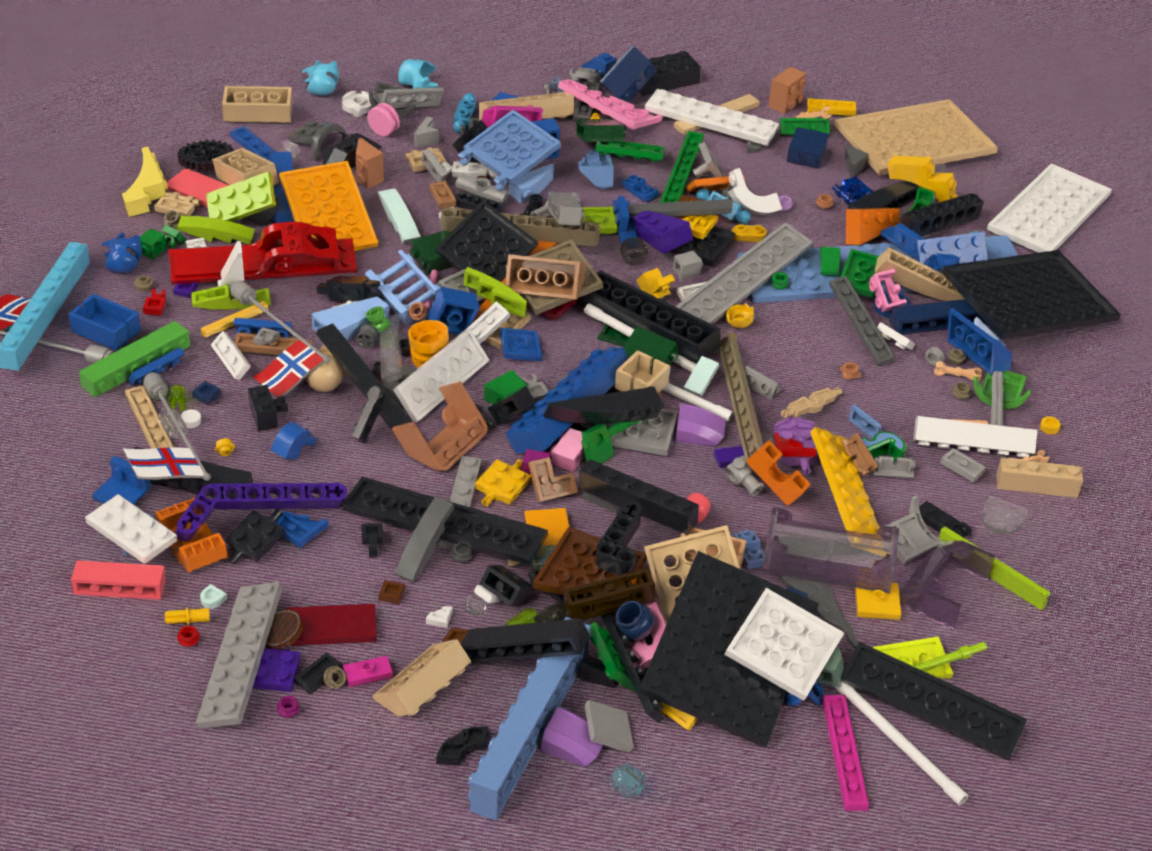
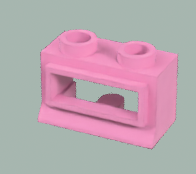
M895 269L876 273L869 282L870 290L875 292L877 297L875 299L876 306L881 308L882 313L891 311L892 307L904 306L907 303L906 299H899L898 293L901 287L899 284L894 285L891 278L895 273ZM882 281L884 282L891 304H888L887 299L885 297L884 291L880 283Z

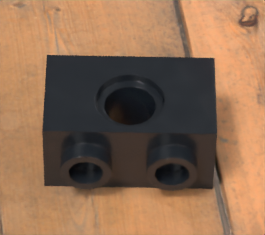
M488 565L479 585L510 606L525 605L533 590V585L503 565Z

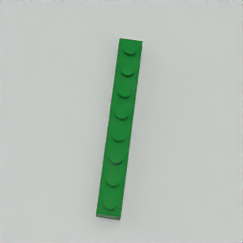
M687 132L660 203L680 202L700 150L699 144L704 140L703 133Z

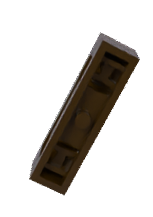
M648 568L564 590L565 610L570 619L581 618L586 620L618 611L620 606L628 601H636L642 604L655 602V583ZM637 578L635 585L628 581L626 588L624 581ZM588 590L592 594L589 598L586 592L584 593V598L577 599L576 596L577 593Z

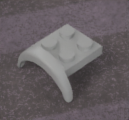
M915 495L910 502L909 515L881 527L878 532L902 564L934 549H944L954 543L953 540L943 541L937 538L927 528L920 514L918 495Z

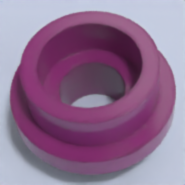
M284 696L277 704L278 714L285 718L294 717L300 711V704L293 696Z

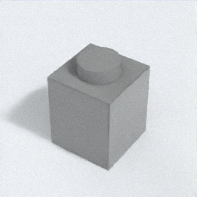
M694 251L674 256L673 270L681 280L700 275L703 263L702 259Z

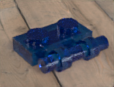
M857 176L842 180V186L834 184L832 187L838 197H842L848 206L851 202L874 192Z

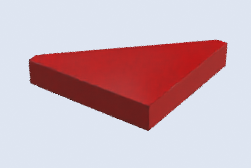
M778 432L774 433L775 446L783 454L781 457H816L815 448L803 447L801 442L791 438L786 440L779 437Z

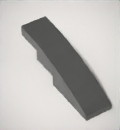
M438 497L433 499L402 554L395 571L396 576L412 583L415 581L436 550L434 545L445 530L444 523L455 509L453 503Z

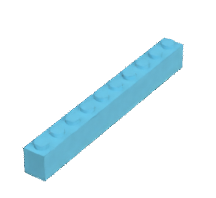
M69 242L0 343V368L19 371L89 265L90 259L87 244Z

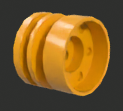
M421 321L414 324L408 331L412 363L417 368H420L449 344L448 327L440 321Z

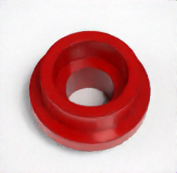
M193 626L182 627L177 635L178 643L184 647L194 646L200 640V634Z

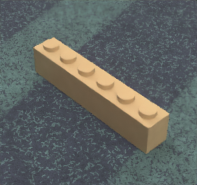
M568 92L479 102V121L482 120L483 110L493 106L526 107L532 105L543 109L542 119H551L553 117L567 118L568 115H574V95Z

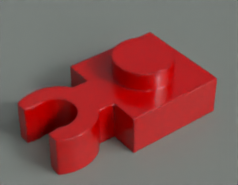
M152 289V297L147 296L145 300L143 314L162 316L166 306V290L163 289L162 293L157 294L156 289Z

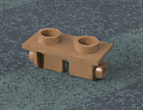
M855 433L850 439L847 438L842 441V447L850 458L855 457L852 462L859 474L868 476L878 467L858 433Z

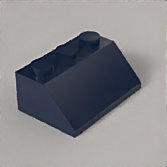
M631 45L600 82L611 96L629 103L647 81L653 77L657 69L634 45Z

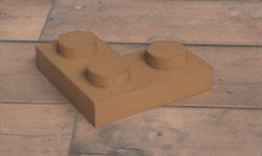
M550 457L528 462L538 502L578 493L574 473L554 477Z

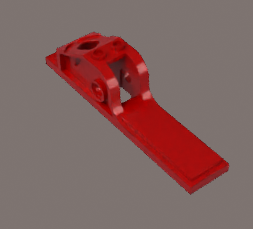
M304 222L275 223L263 229L261 239L256 243L241 245L244 280L357 273L353 238L337 239L336 230L331 227L314 226ZM235 245L169 249L171 284L218 282V280H221V271Z

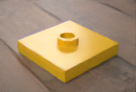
M855 581L857 617L900 620L901 608L898 583Z

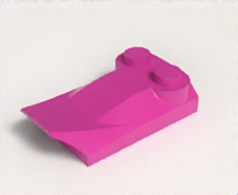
M532 105L526 107L493 106L483 110L482 121L489 128L512 110H515L531 122L542 120L543 109Z

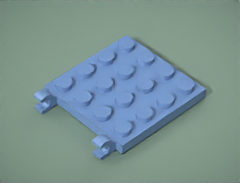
M512 110L464 145V151L458 154L461 158L459 163L465 166L472 157L499 175L494 179V182L497 184L494 187L501 191L505 188L507 182L513 184L559 149L561 142L515 110Z

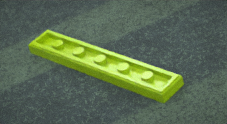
M944 526L940 530L939 539L954 541L952 545L944 548L945 550L1038 609L1043 610L1046 607L1050 595L1048 590Z

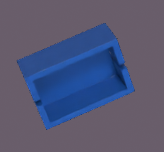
M96 294L89 296L82 302V305L77 306L69 313L71 332L116 351L122 348L128 342V339L131 340L141 331L139 312Z

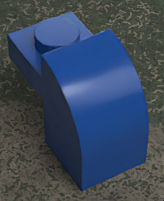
M290 422L279 431L270 450L285 459L297 460L302 446H314L317 438L312 436V432L296 422Z

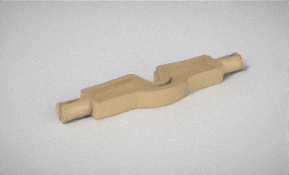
M836 387L833 390L825 388L812 392L809 399L803 396L789 403L787 409L781 411V416L787 418L792 415L797 418L806 413H817L823 409L824 405L834 402L836 396L842 394V390L840 387Z

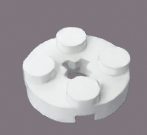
M356 91L346 93L342 98V109L353 114L354 117H361L363 114L368 113L372 109L369 93L362 91V94H356Z

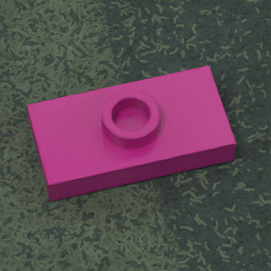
M387 656L343 665L348 687L393 677Z

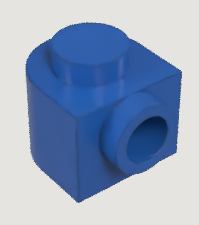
M937 254L934 269L941 272L943 266L957 264L958 256Z

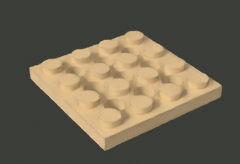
M727 525L644 546L651 576L655 583L659 605L667 622L693 563L685 559L687 553L694 552L697 554L700 551L707 554L706 550L709 547H715L718 549V553L712 557L740 569ZM667 558H674L677 561L673 567H667L664 562ZM672 578H680L682 584L678 587L671 586L670 580Z

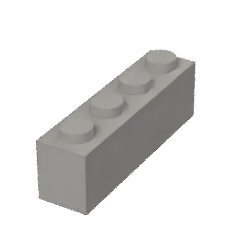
M549 191L547 209L557 223L580 225V221L584 218V210L574 197L566 192Z

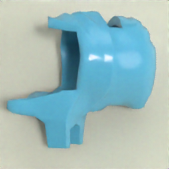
M407 59L399 68V84L411 85L413 89L437 88L438 84L431 82L429 79V74L436 71V66L425 60Z
M318 60L314 65L302 70V73L307 72L309 78L304 81L309 82L307 90L310 94L326 96L333 93L339 78L336 61L322 64ZM326 73H330L334 77V79L326 75Z

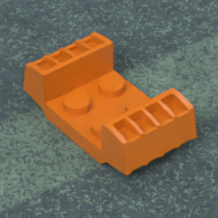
M195 497L160 511H155V520L175 533L179 519ZM193 511L196 515H201V511ZM189 522L188 526H187L184 530L190 528V526H191V523H190V522ZM204 522L190 541L185 542L177 538V541L169 546L180 565H183L188 573L205 565L228 558L223 538L219 533L213 535L206 522Z

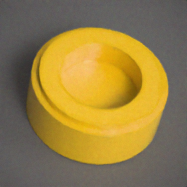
M1051 416L1042 418L1040 423V429L1050 435L1058 433L1061 426L1060 421Z

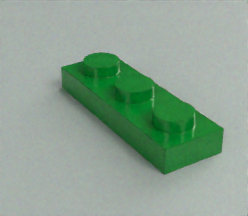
M780 118V136H793L797 127L830 134L829 118Z

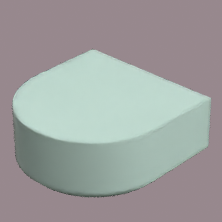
M210 584L200 594L201 604L205 608H217L227 600V593Z

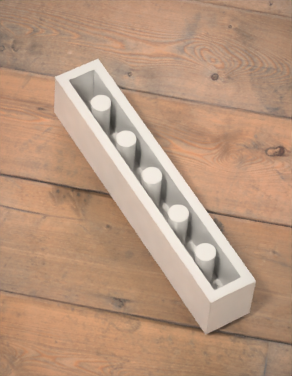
M917 416L913 441H918V445L930 446V443H936L939 448H950V445L958 446V450L969 451L970 448H977V452L989 453V450H995L999 455H1009V452L1017 453V457L1024 458L1035 454L1037 430Z

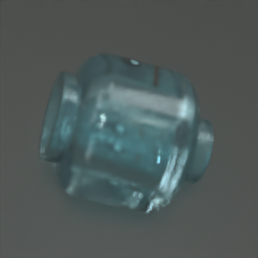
M625 763L623 766L619 764L609 779L612 781V789L625 798H631L634 794L639 796L646 785L642 782L644 773L629 763Z

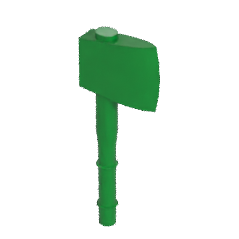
M642 420L616 423L608 428L604 424H598L581 432V444L586 461L588 462L591 459L603 464L611 459L614 451L610 437L632 425H636Z

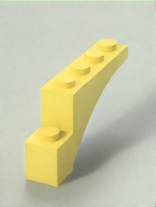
M149 147L141 148L143 153L141 172L133 185L125 193H122L129 217L150 212L148 205L151 204V201L166 196L165 190L168 189L166 180L163 177L162 170H160L158 161H156L154 152L151 153Z

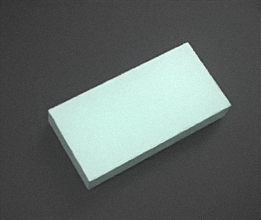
M701 356L687 380L684 390L702 397L716 373L719 363Z

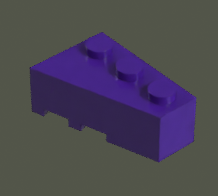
M649 210L642 211L633 217L637 236L662 254L693 240L689 221Z

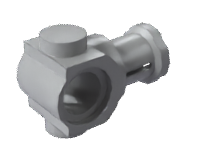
M742 455L735 458L731 464L725 467L726 476L734 485L744 486L749 491L750 497H755L764 489L765 485L754 477V470L751 469L746 462L747 459Z

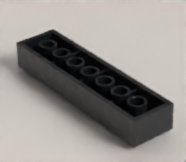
M601 270L596 274L603 282V288L577 298V305L584 309L590 303L633 329L639 326L676 342L679 355L695 364L698 363L701 356L707 358L720 346L721 328Z

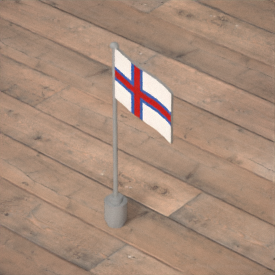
M155 372L148 373L143 381L145 389L152 399H161L188 448H123V452L137 479L203 478L205 481H209L211 475L206 472L164 398L168 393L166 383L160 374Z

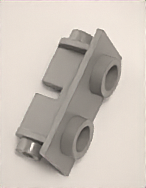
M748 365L746 366L745 374L749 388L772 400L774 393L778 394L781 390L779 384Z
M879 456L874 458L878 465L873 471L875 476L914 478L913 468H915V460H912V458H897V462H893V457Z

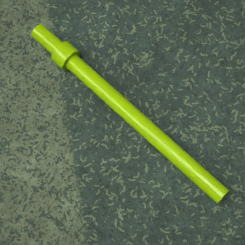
M984 641L971 646L964 645L958 647L957 651L913 665V667L927 671L958 659L965 660L971 658L973 654L987 650V646Z

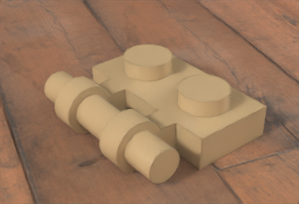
M429 147L430 151L437 156L439 163L446 162L438 148L432 149ZM412 150L410 153H405V158L408 160L413 172L427 170L421 161L423 150Z
M167 192L166 196H162L154 206L155 211L166 214L170 210H175L178 213H183L184 216H190L195 211V206H200L201 200L195 199L194 196L190 195L183 196L178 192Z

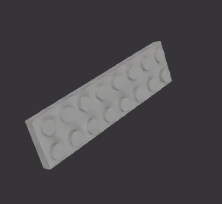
M280 582L240 587L196 720L199 729L242 723L283 587Z

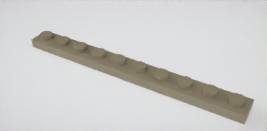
M729 332L720 340L718 348L744 456L748 459L763 445L736 335Z

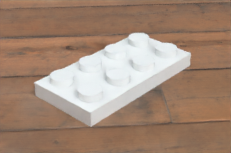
M116 495L85 517L88 525L144 564L177 541L175 533L120 495Z

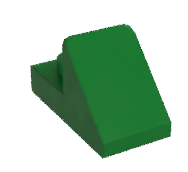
M820 247V275L838 276L840 248Z

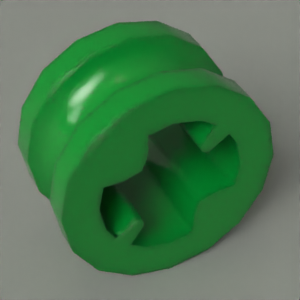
M783 272L773 274L772 286L776 289L787 288L788 275Z

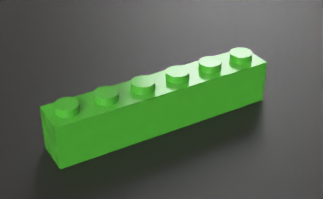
M176 321L171 322L80 370L81 386L94 397L107 392L127 381L134 371L179 347L182 350L190 347L189 331Z

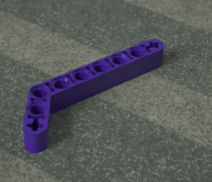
M341 483L207 484L179 519L175 534L181 541H190L213 510L338 508L342 505L347 495V489ZM232 494L236 499H230L227 495ZM248 494H254L257 498L252 499ZM269 494H275L278 498L274 499ZM290 494H296L299 498H293ZM311 494H317L320 498H314ZM205 495H213L215 499H208ZM199 510L203 515H196L193 511ZM189 522H190V523H191L190 528L184 530V529L188 526V524H189Z

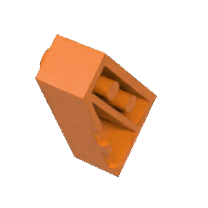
M900 208L846 209V244L861 245L880 236L881 230L889 226L895 227L899 224Z

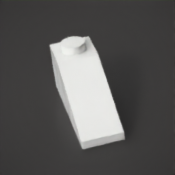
M237 241L221 271V280H218V287L228 285L230 289L233 282L244 281L241 241Z

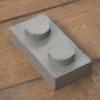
M429 148L423 150L421 161L436 182L446 181L447 171L444 166L440 165L437 156Z
M954 448L946 453L940 464L973 483L986 470L985 466Z

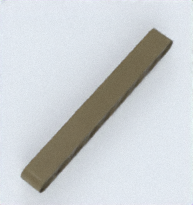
M451 207L442 209L441 228L444 231L452 232L473 210ZM501 213L537 241L564 243L572 239L575 245L596 246L599 243L600 226L597 223L580 221V225L558 224L554 218Z

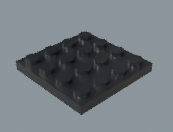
M482 200L435 248V252L459 271L466 270L469 267L502 282L506 277L507 271L505 266L508 262V254L528 256L538 246V241Z

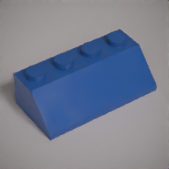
M951 308L949 312L947 341L955 348L962 350L963 354L991 375L995 371L1004 372L1010 370L1012 353L962 314Z

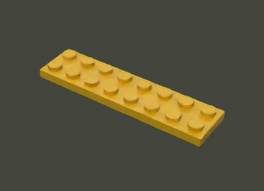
M814 427L810 433L851 545L884 558L889 553L886 542L878 533L880 526L876 521L858 470L852 462L853 458H850L842 447V441L845 438L840 435H834L825 429L822 430Z

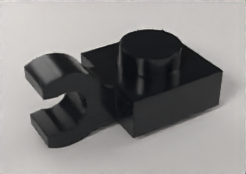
M361 524L362 544H369V557H378L377 544L383 543V524Z

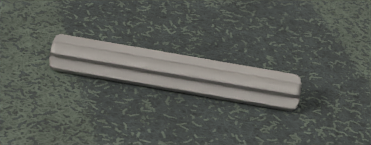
M995 371L992 375L991 425L1003 426V373Z

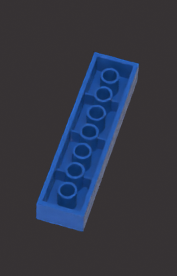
M610 347L606 350L596 349L592 351L587 359L581 361L576 369L568 373L569 376L557 383L558 386L548 391L546 397L536 402L534 408L525 412L523 418L513 423L511 429L505 434L515 453H525L526 449L544 451L574 423L544 418L543 414L549 403L605 394L615 384L616 370L629 359L624 348Z

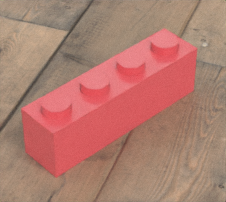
M77 560L71 583L74 595L161 600L166 576L165 568L161 565Z

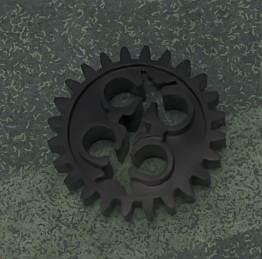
M206 139L204 142L199 140V142L193 141V144L187 143V146H182V149H179L177 154L179 164L185 166V169L190 168L191 171L197 169V172L200 170L206 172L207 169L211 171L214 169L212 159L234 150L231 144L227 145V142L222 143L221 140L215 142V139L212 141Z

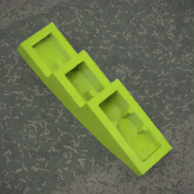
M181 216L177 226L178 230L204 238L209 242L214 237L227 243H231V240L235 239L245 244H250L255 230L238 223L201 216Z
M469 267L466 268L464 271V286L477 290V296L491 300L490 306L498 302L508 312L521 317L526 316L527 301L518 293L482 272Z
M228 285L192 292V305L197 308L235 310L245 309L254 305V303L250 305L240 303L232 296ZM269 288L255 290V300L257 302L265 301L267 305H271Z

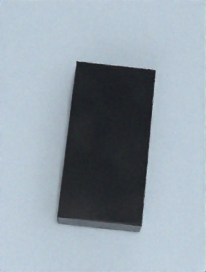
M326 652L294 677V683L311 695L325 684L324 673L327 668L338 666L343 669V664Z

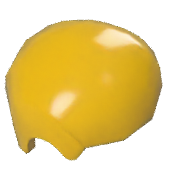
M745 303L730 307L726 314L727 322L732 327L738 329L748 327L754 320L753 306L750 308Z

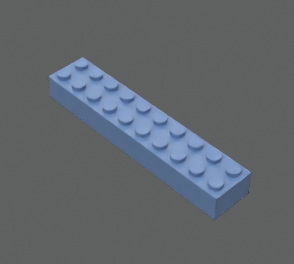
M584 623L588 632L590 633L591 626ZM589 639L581 654L538 658L536 669L534 672H530L526 687L520 689L516 704L510 706L508 718L506 721L503 720L501 722L497 737L491 739L488 747L489 751L486 755L483 754L481 756L478 770L470 775L468 781L470 786L468 800L470 801L471 812L495 821L498 819L538 747L545 728L555 713L556 708L563 702L581 669L584 659L586 660L588 657Z

